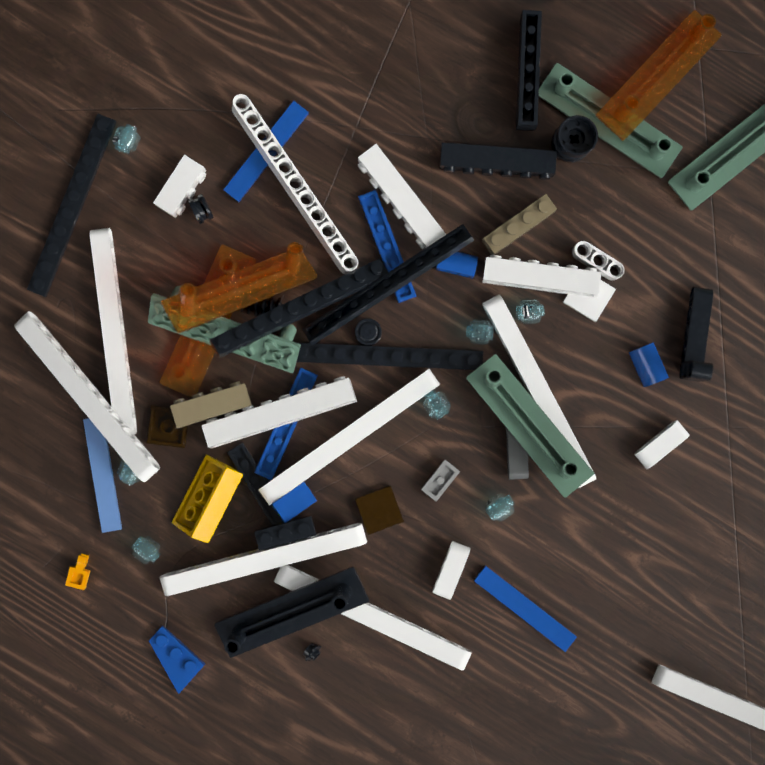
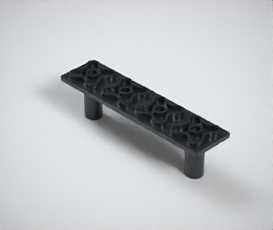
M352 566L218 621L214 626L224 644L225 651L232 658L368 603L369 597L355 567Z

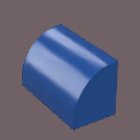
M456 252L439 263L436 270L473 279L478 256Z
M654 342L629 352L643 387L669 378Z
M302 482L271 504V506L282 521L286 523L317 500L305 482Z

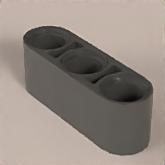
M506 428L508 479H528V453Z

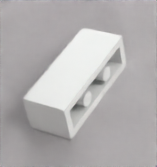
M184 155L153 203L174 218L177 215L180 216L185 210L186 201L194 196L197 184H201L205 179L206 169Z

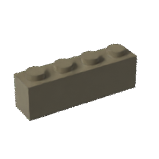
M545 194L484 237L482 243L491 255H496L554 214L557 208L548 195Z
M238 381L229 384L230 388L222 390V387L210 390L211 393L204 395L203 392L192 395L193 399L185 401L184 398L173 401L174 405H171L170 408L177 429L252 406L245 383L241 384Z

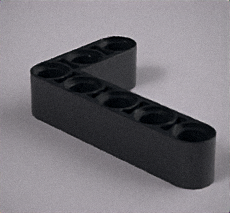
M692 287L679 371L680 379L697 382L711 380L713 364L704 362L712 310L713 289Z

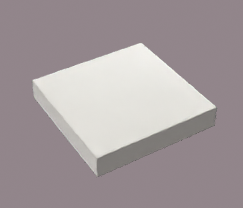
M601 280L597 298L567 294L563 303L596 322L616 289Z

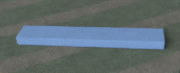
M89 418L83 419L102 533L121 530L122 524L108 441Z

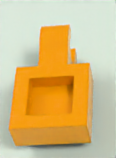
M79 555L76 566H70L66 586L81 590L86 589L90 570L85 569L89 555Z

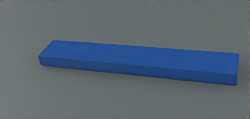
M295 101L290 104L271 129L281 147L285 145L309 114L307 110ZM257 148L224 188V191L237 202L241 201L268 166ZM275 150L268 151L271 156L275 157L277 155Z
M373 190L358 196L383 264L387 271L390 272L402 264L403 259L377 191ZM411 282L395 292L398 303L417 297Z
M300 368L289 392L290 396L298 394L297 391L308 388V390H312L318 375ZM298 421L273 429L254 473L273 480Z
M486 565L474 579L478 585L564 652L568 650L577 638L576 635Z

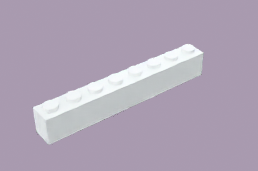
M345 376L334 379L333 383L327 384L323 382L315 385L316 388L308 390V388L297 391L298 394L280 396L279 400L275 402L267 400L262 402L259 407L249 406L243 408V412L238 414L230 412L224 415L225 418L206 420L207 424L201 426L207 446L215 448L355 403L357 399L351 380L349 378L345 379Z

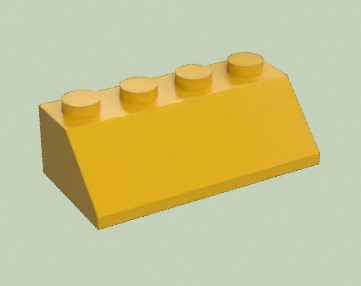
M206 455L171 523L191 538L209 543L243 474L223 462Z

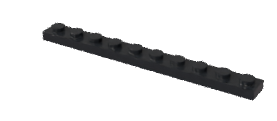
M97 113L28 285V291L47 297L117 123L116 120Z
M464 224L302 328L310 344L313 346L473 242L474 239Z
M377 259L211 338L210 344L218 357L221 358L364 289L387 274L388 271L381 260Z
M298 343L301 347L297 362L460 370H476L483 364V351L314 344L312 346L310 343Z

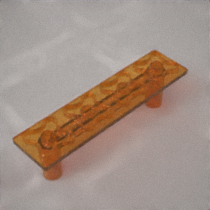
M693 10L600 109L596 117L624 141L722 36L714 27L716 24L714 16L711 14L702 16L696 10Z
M292 242L288 245L287 252L198 287L190 283L183 284L180 287L179 294L162 300L161 305L176 332L182 333L317 278V274L303 253L302 245L298 242Z
M222 244L194 307L230 320L256 263V259ZM181 335L163 373L160 384L192 398V395L197 394L214 357L215 350L212 345Z

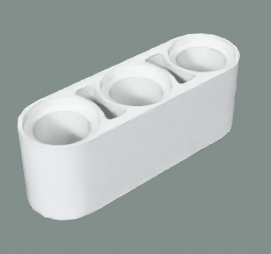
M580 241L573 247L572 256L577 261L587 267L596 268L597 272H602L601 275L606 279L614 281L624 274V266L619 261L590 243ZM579 246L585 248V255L578 254L577 248ZM595 256L602 259L601 266L594 263L593 259ZM611 266L618 269L617 276L610 273Z
M675 420L638 449L634 455L646 469H649L689 437V433L678 420Z
M454 541L451 542L432 593L451 600L468 558L469 547Z

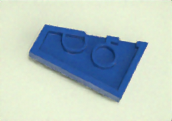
M164 626L149 640L179 694L202 669L205 663Z

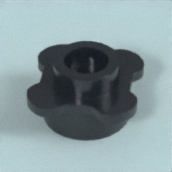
M311 643L303 653L306 657L305 660L314 661L321 653L319 651L321 646Z

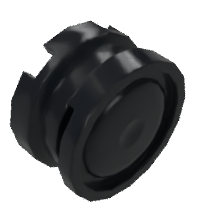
M203 194L198 195L196 199L188 200L199 224L204 223L206 219L211 220L214 218Z
M363 319L355 328L357 340L365 346L376 344L382 335L380 324L373 319Z

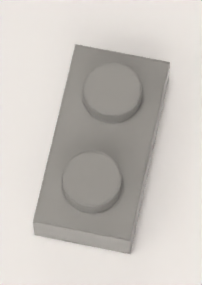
M444 460L421 490L437 501L460 471Z

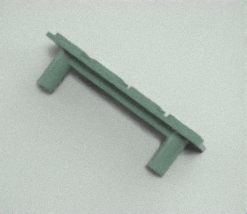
M559 63L555 64L539 88V97L568 117L580 115L589 118L596 125L598 137L659 178L665 175L683 148L680 144Z
M765 104L668 181V184L690 211L694 210L765 153Z
M176 286L169 298L155 293L151 296L148 316L149 324L211 345V338L241 324L184 304L189 292L183 286ZM290 324L281 328L278 336L269 334L232 353L293 373L301 345L292 342L297 329L294 325Z
M496 354L467 376L468 382L564 498L594 475L592 469Z

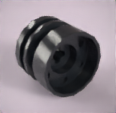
M580 115L568 117L555 130L551 141L553 151H557V157L564 162L570 163L582 160L594 149L598 141L596 125L589 118ZM571 139L575 140L573 144L570 143Z

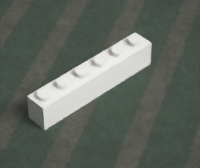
M377 144L358 157V167L364 174L368 173L371 177L369 179L370 183L375 189L379 188L381 190V197L387 204L391 203L394 207L392 211L398 219L402 218L405 221L404 227L410 234H415L418 238L416 242L421 249L427 248L446 235Z
M498 255L486 257L483 283L597 298L599 295L602 272H597L596 268L588 267L582 270L578 269V266L575 265L559 267V264L552 262L544 265L540 264L537 260L521 262V259L510 257L509 260L501 259L502 257Z

